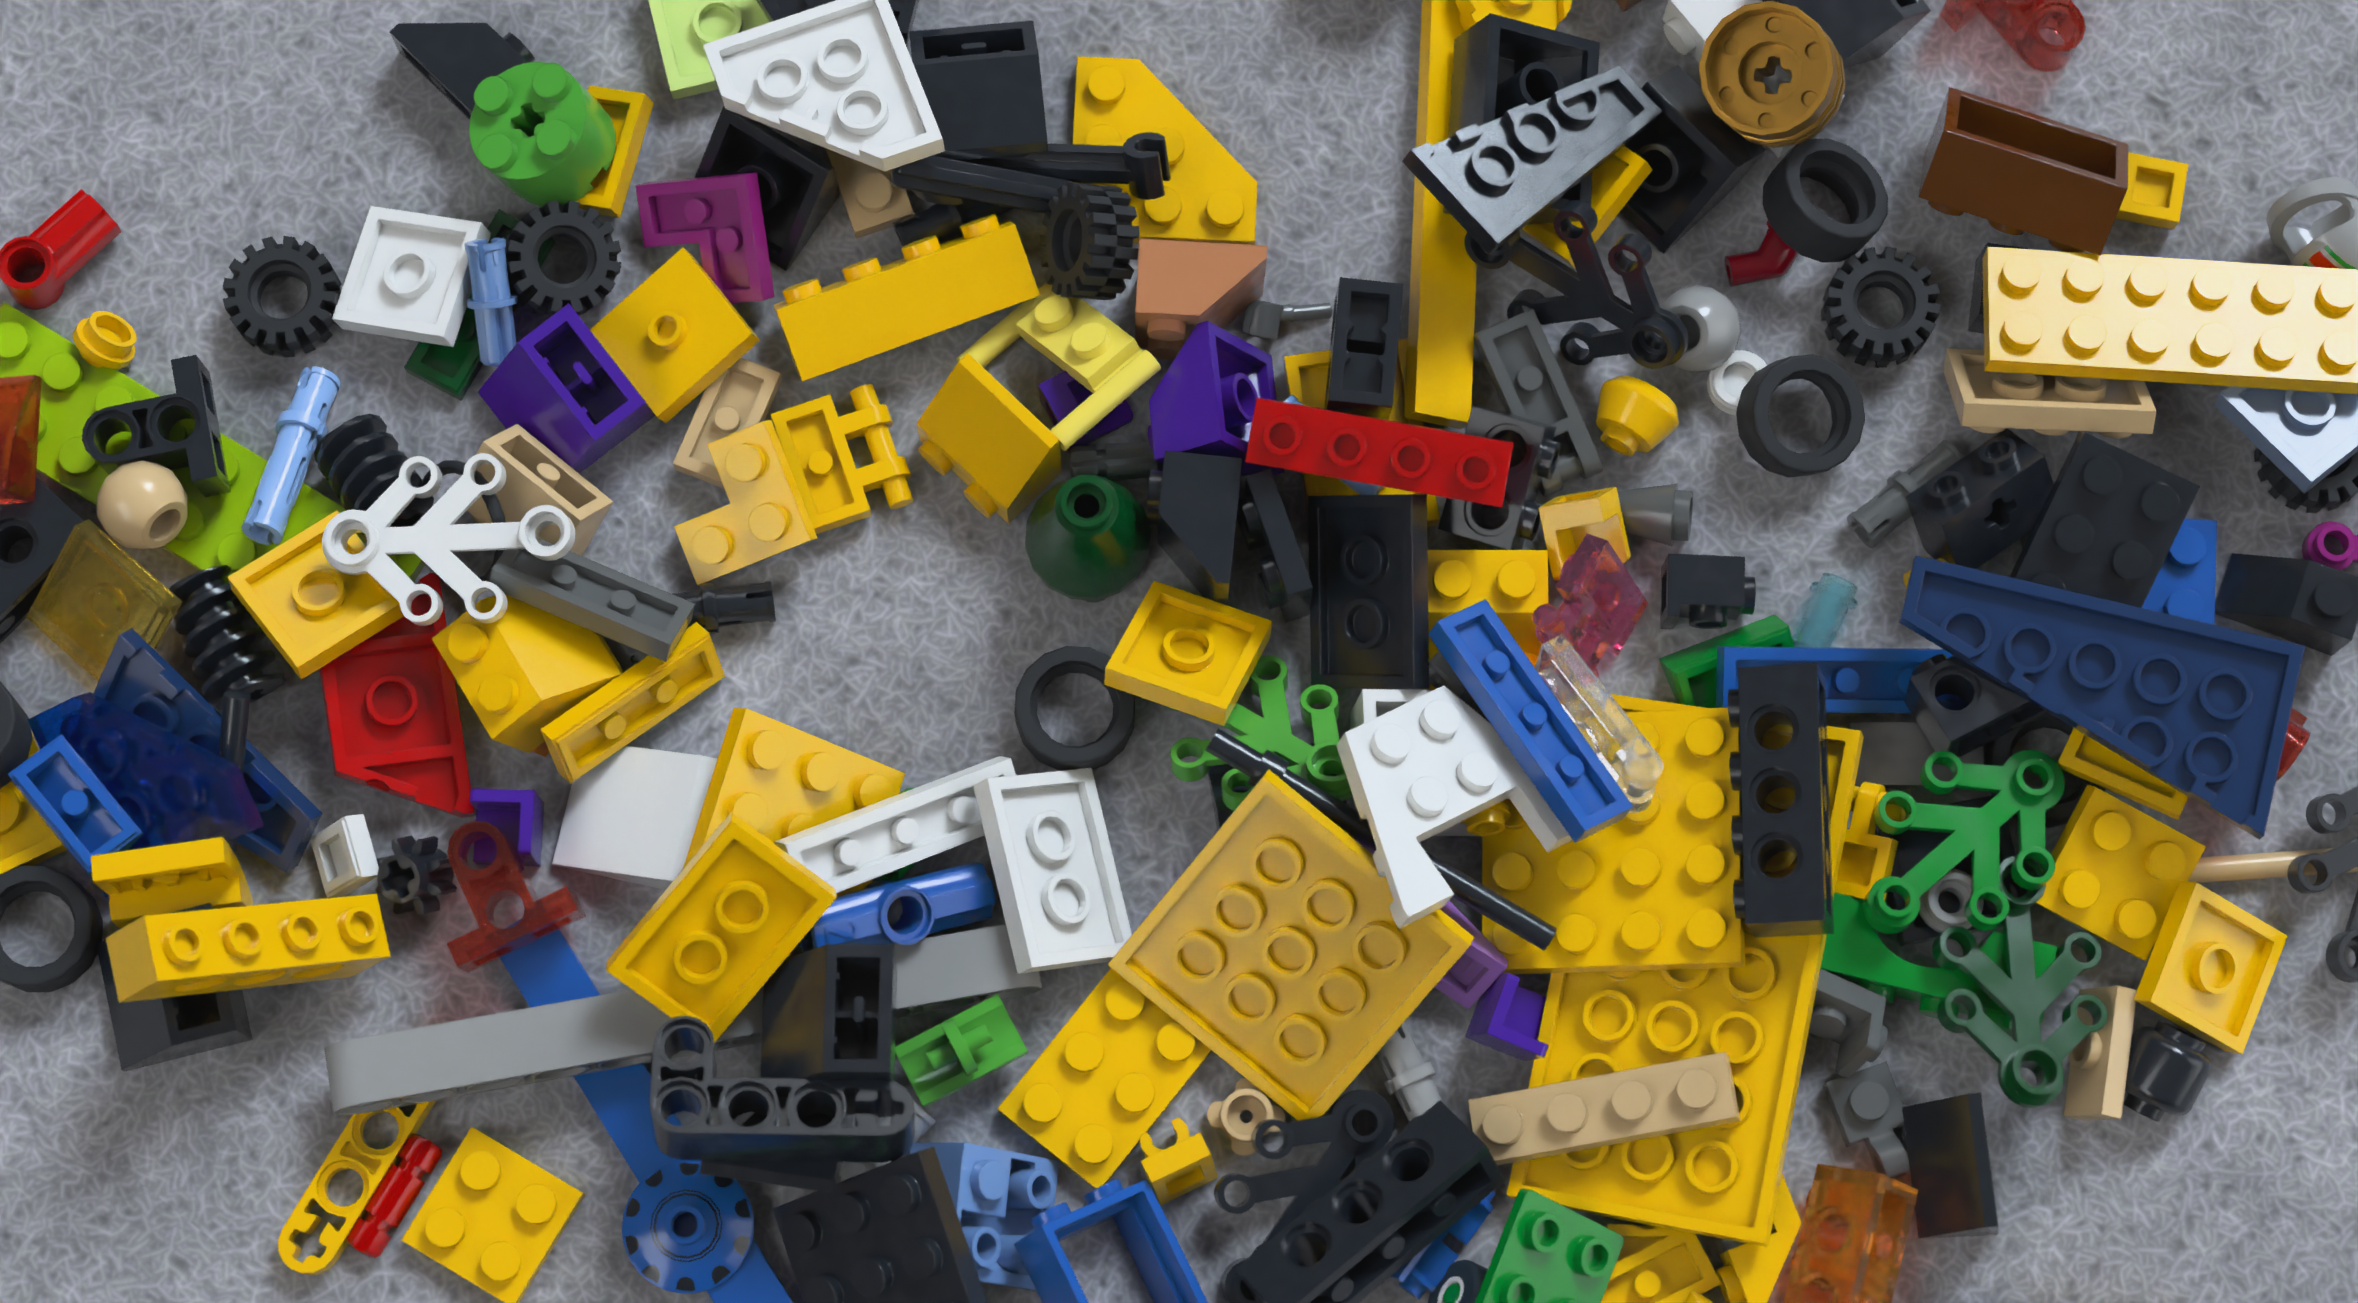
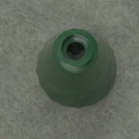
M1079 475L1055 484L1037 500L1027 519L1025 549L1033 571L1048 588L1070 599L1097 603L1109 596L1120 593L1139 577L1149 557L1151 528L1147 523V516L1142 504L1126 487L1105 477ZM1096 511L1098 512L1095 516H1093V517H1091V518H1082V517H1088V516L1094 514Z

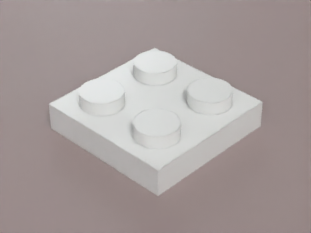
M370 206L332 319L345 330L453 347L467 307V299L470 298L472 292L468 257L464 244L469 241L486 238L489 242L490 231L481 222Z

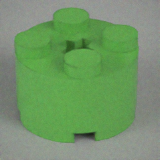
M546 62L523 63L502 72L498 76L485 78L478 84L474 92L475 105L469 125L472 149L481 164L517 196L539 207L544 206L547 202L558 200V204H566L569 200L577 201L594 188L590 183L598 175L602 167L606 171L608 170L616 147V134L612 119L601 104L561 65Z

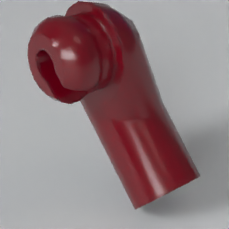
M1768 220L1766 224L1769 228L1758 250L1725 256V269L1731 287L1782 277L1790 270L1799 255L1798 252L1781 240L1770 226Z

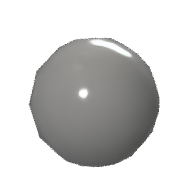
M1692 285L1678 289L1660 305V308L1675 314L1682 321L1688 333V347L1683 356L1673 365L1696 373L1711 371L1726 362L1735 352L1742 330L1739 312L1728 296L1709 287Z

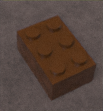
M1949 87L1924 154L1919 198L1928 200V204L1932 208L1944 214L1961 216L1966 212L1987 219L1993 228L2006 234L2022 235L2025 231L2048 239L2049 243L2060 251L2081 253L2087 251L2101 256L2128 189V144Z

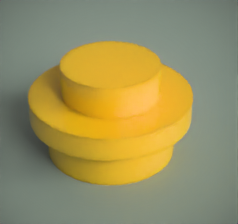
M96 311L90 318L82 319L73 331V340L81 356L89 364L97 368L103 366L111 369H122L127 367L135 356L134 344L137 339L136 333L127 321L114 313Z

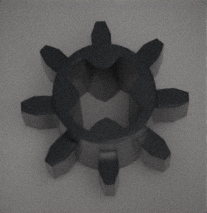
M412 835L391 840L392 850L395 855L376 858L379 866L376 893L383 894L388 900L394 902L393 913L397 915L414 910L419 915L439 911L440 902L437 895L449 894L457 890V887L452 883L454 878L453 865L456 862V858L448 857L445 852L437 848L438 838L435 836L418 839L417 841Z

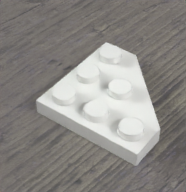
M835 0L703 45L706 58L727 110L882 171H888L945 151L943 138L888 0Z

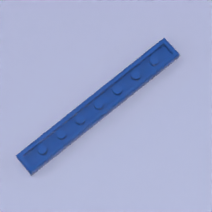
M544 905L488 939L530 1008L601 995ZM645 1064L573 1076L639 1183L650 1173L665 1165L681 1161H702L671 1158L661 1152L655 1143L650 1110L651 1074ZM676 1114L671 1115L667 1119V1122L672 1125L683 1126ZM683 1213L674 1221V1231L677 1236L682 1238L693 1235L698 1226L697 1218L691 1213ZM754 1239L748 1256L739 1270L723 1284L707 1291L714 1303H793Z

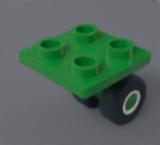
M1522 1188L1518 1191L1489 1268L1487 1269L1470 1260H1459L1452 1263L1434 1292L1430 1293L1428 1303H1601L1624 1244V1238L1622 1235L1533 1190Z

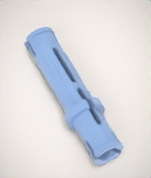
M313 366L312 370H310L308 367H305L300 373L291 404L278 417L275 425V431L278 434L276 443L267 461L251 508H249L246 519L242 524V531L253 541L265 545H271V542L277 545L284 537L288 524L287 521L296 503L312 455H314L320 440L328 434V428L325 423L331 405L341 386L339 378L327 369Z

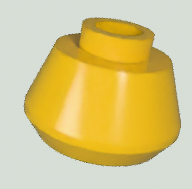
M1620 375L1605 381L1601 386L1596 425L1603 432L1600 437L1601 441L1615 452L1625 456H1633L1636 451L1647 453L1672 434L1679 426L1675 403L1653 385L1632 376Z

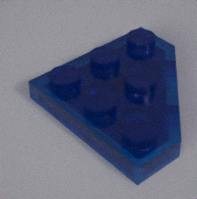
M91 692L72 697L27 719L40 750L62 734L142 831L143 835L128 850L223 837L227 842H230L265 826L238 765ZM103 891L105 898L108 897L109 895Z

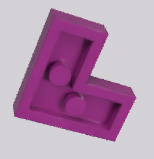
M757 172L654 181L635 185L644 247L699 243L704 271L730 303L764 301L775 297Z

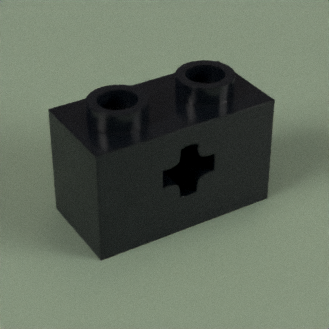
M2006 428L1946 470L1934 476L1905 498L1922 546L1935 560L1942 558L1947 563L1977 569L2032 531L2054 483L2045 455Z

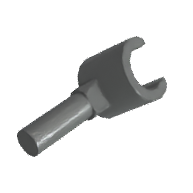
M1260 300L1252 301L1246 308L1242 331L1254 336L1277 339L1281 320L1293 322L1331 318L1332 307L1330 303L1292 306L1291 304L1280 305Z

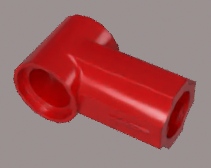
M81 189L29 236L14 238L0 250V278L16 303L24 308L33 310L47 308L57 302L63 293L65 283L122 231L105 209L93 197ZM35 264L45 266L44 272L33 282H18L20 273L28 266Z

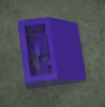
M569 303L518 341L478 391L479 395L506 429L515 424L520 425L579 474L656 416Z

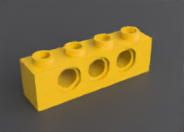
M377 894L145 915L106 938L119 1003L347 978L355 976L391 957Z

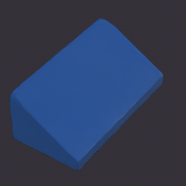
M62 734L8 773L16 788L91 879L90 856L127 851L143 835L142 831Z

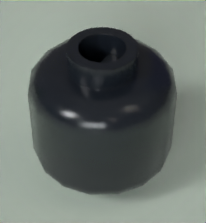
M2158 1020L2155 1028L2149 1026L2138 1028L2133 1033L2125 1087L2128 1095L2123 1104L2157 1122L2160 1121L2164 1112L2176 1116L2187 1114L2192 1109L2211 1072V1061L2208 1056L2202 1053L2206 1043L2161 1020Z

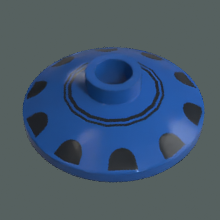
M698 1161L675 1162L650 1173L632 1192L623 1214V1243L632 1265L650 1283L674 1293H701L726 1282L744 1263L751 1249L754 1237V1215L750 1201L742 1187L733 1178L700 1174L701 1162ZM683 1213H691L695 1215L698 1222L695 1233L686 1238L677 1236L674 1231L675 1219Z

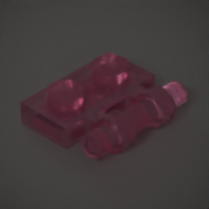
M1587 533L1575 554L1569 556L1562 567L1560 579L1555 586L1564 599L1558 610L1551 604H1543L1537 607L1533 613V621L1536 624L1535 635L1545 650L1555 654V664L1563 676L1568 680L1575 681L1580 687H1590L1595 684L1599 677V671L1596 666L1605 651L1617 656L1619 655L1648 605L1647 600L1609 541Z

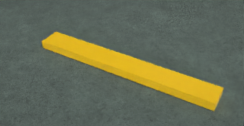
M1422 0L1416 147L1428 142L1434 145L1448 139L1454 39L1465 32L1459 20L1460 10L1455 0ZM1415 176L1405 418L1461 429L1468 424L1472 406L1477 264L1469 257L1465 249L1464 240L1467 231L1452 215L1443 213V205Z

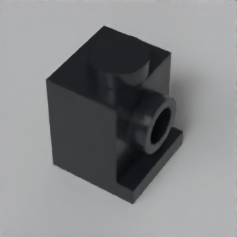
M1668 553L1661 567L1660 629L1673 630L1679 618H1689V626L1694 628L1718 629L1726 627L1727 620H1736L1740 614L1753 615L1756 583L1755 577L1745 576V557Z

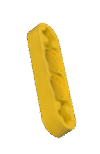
M436 1101L413 1104L416 1105V1108L410 1117L399 1107L352 1115L281 1230L278 1238V1252L282 1261L291 1270L305 1275H319L332 1268L348 1245L347 1237L359 1218L364 1219L368 1211L365 1210V1207L391 1165L398 1164L401 1156L398 1155L408 1138L417 1133ZM377 1113H389L396 1118L399 1133L396 1140L391 1146L384 1149L369 1147L363 1137V1129L366 1122ZM346 1169L355 1170L363 1180L361 1197L349 1206L336 1205L331 1201L328 1194V1185L331 1178L339 1171ZM317 1202L326 1212L345 1218L346 1221L340 1230L328 1222L319 1237V1242L326 1247L324 1254L320 1258L309 1255L302 1263L297 1259L301 1253V1248L294 1243V1240L299 1232L311 1234L317 1228L322 1218L310 1214L312 1207Z

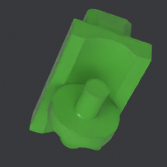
M996 994L896 1046L895 1054L923 1108L1027 1055L1028 1050L999 995Z

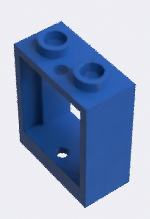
M1119 1179L1108 1182L1084 1195L1083 1197L1087 1205L1073 1212L1070 1211L1066 1202L1058 1204L1033 1217L1031 1222L1035 1230L1014 1244L1042 1303H1089L1059 1242L1113 1218L1155 1303H1208L1147 1179L1124 1189Z

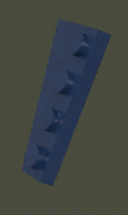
M131 628L119 634L72 741L212 827L222 715ZM246 740L237 843L287 873L298 866L322 816V812Z

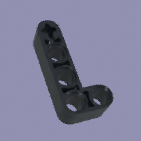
M690 1016L674 1017L663 1023L656 1032L653 1043L650 1110L655 1143L661 1152L671 1158L680 1160L885 1163L903 1157L913 1145L915 1137L913 1097L904 1086L897 1082L867 1079L717 1077L713 1033L706 1023ZM685 1050L695 1051L701 1055L697 1060L688 1064H679L671 1060L673 1055ZM681 1111L692 1112L698 1116L695 1121L684 1126H676L667 1122L671 1115ZM748 1112L759 1113L766 1117L763 1122L752 1127L740 1126L734 1122L738 1116ZM814 1113L826 1114L833 1118L831 1123L819 1128L808 1127L801 1122L805 1117ZM847 1115H855V1127H848ZM879 1117H891L890 1125H878Z

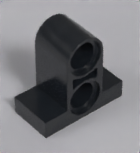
M197 355L171 360L176 393L103 408L91 415L84 425L82 431L84 447L109 475L122 464L138 461L158 463L170 470L189 467L191 481L205 497L230 493L210 372ZM183 419L195 420V428L187 439L180 442L169 441V432L174 424ZM120 432H131V441L123 452L116 455L105 454L106 445L113 435Z

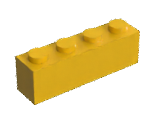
M996 214L985 216L960 226L963 236L949 242L939 244L937 236H930L903 246L901 250L904 258L880 266L878 258L873 257L843 268L842 272L845 279L821 287L818 278L784 289L782 292L785 301L774 304L773 307L802 382L1040 296L1016 225L1009 220L998 223Z

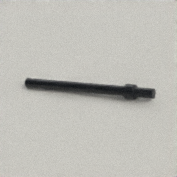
M1217 729L1205 751L1249 776L1248 784L1254 787L1269 769L1352 838L1374 851L1377 850L1368 820L1360 819L1358 810L1287 769L1290 762L1266 749L1264 754L1225 731ZM1424 850L1453 891L1454 895L1452 897L1544 951L1548 947L1557 931L1556 927Z

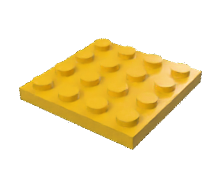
M1728 707L1569 715L1631 802L1633 808L1623 820L1577 843L1572 840L1547 853L1511 800H1503V803L1510 806L1511 816L1505 821L1504 831L1494 835L1483 836L1482 884L1556 927L1557 931L1548 947L1543 951L1482 915V934L1508 960L1507 968L1502 973L1543 974L1745 967V919L1736 918L1733 903L1734 880L1744 879L1743 854H1734L1731 835L1732 816L1742 815L1741 791H1733L1730 779V753L1740 751V727H1731Z
M1268 769L1108 963V966L1296 1120H1303L1324 1115L1469 948L1474 936L1441 909H1437L1399 929L1393 920L1389 908L1394 900L1387 878L1379 877L1373 854Z

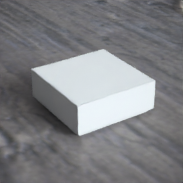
M364 814L344 816L311 837L310 841L327 898L350 894L377 877L379 866Z

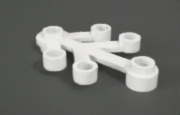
M479 453L472 456L464 466L463 475L414 526L389 527L415 497L428 498L434 495L441 487L442 473L439 467L427 457L414 456L402 464L399 477L367 511L347 510L336 515L324 530L322 548L328 562L337 570L349 575H359L368 572L400 602L402 614L416 625L427 626L436 622L443 611V600L439 593L430 586L415 584L388 555L416 554L464 599L465 608L472 617L483 623H493L501 619L507 610L508 601L505 593L494 583L482 581L452 552L526 549L538 559L553 561L562 558L571 550L575 541V528L570 518L564 512L551 505H540L532 508L525 514L521 522L453 525L481 495H493L499 492L506 482V470L503 464L487 453ZM483 464H492L495 467L493 480L485 485L476 484L474 478L476 470ZM419 467H429L431 472L429 482L423 487H412L410 478L413 471ZM548 525L559 526L561 535L558 542L552 546L541 545L539 535L542 529ZM355 533H364L367 538L365 549L358 554H349L347 550L348 539ZM486 591L494 592L497 599L495 607L490 612L479 613L476 609V599L478 596ZM420 594H429L432 600L430 610L421 616L414 615L411 610L414 598Z

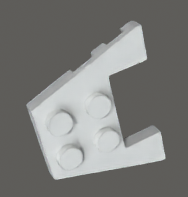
M1444 685L1345 732L1336 745L1360 819L1368 820L1377 848L1372 856L1379 877L1387 878L1394 900L1389 908L1393 920L1399 929L1445 906L1454 895L1419 842L1505 799L1511 800L1547 853L1572 841L1570 835L1493 726Z

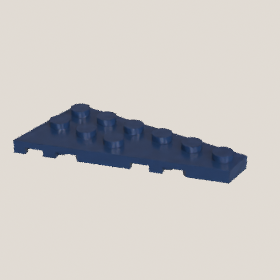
M1915 555L1899 623L2259 840L2265 835L2305 646Z

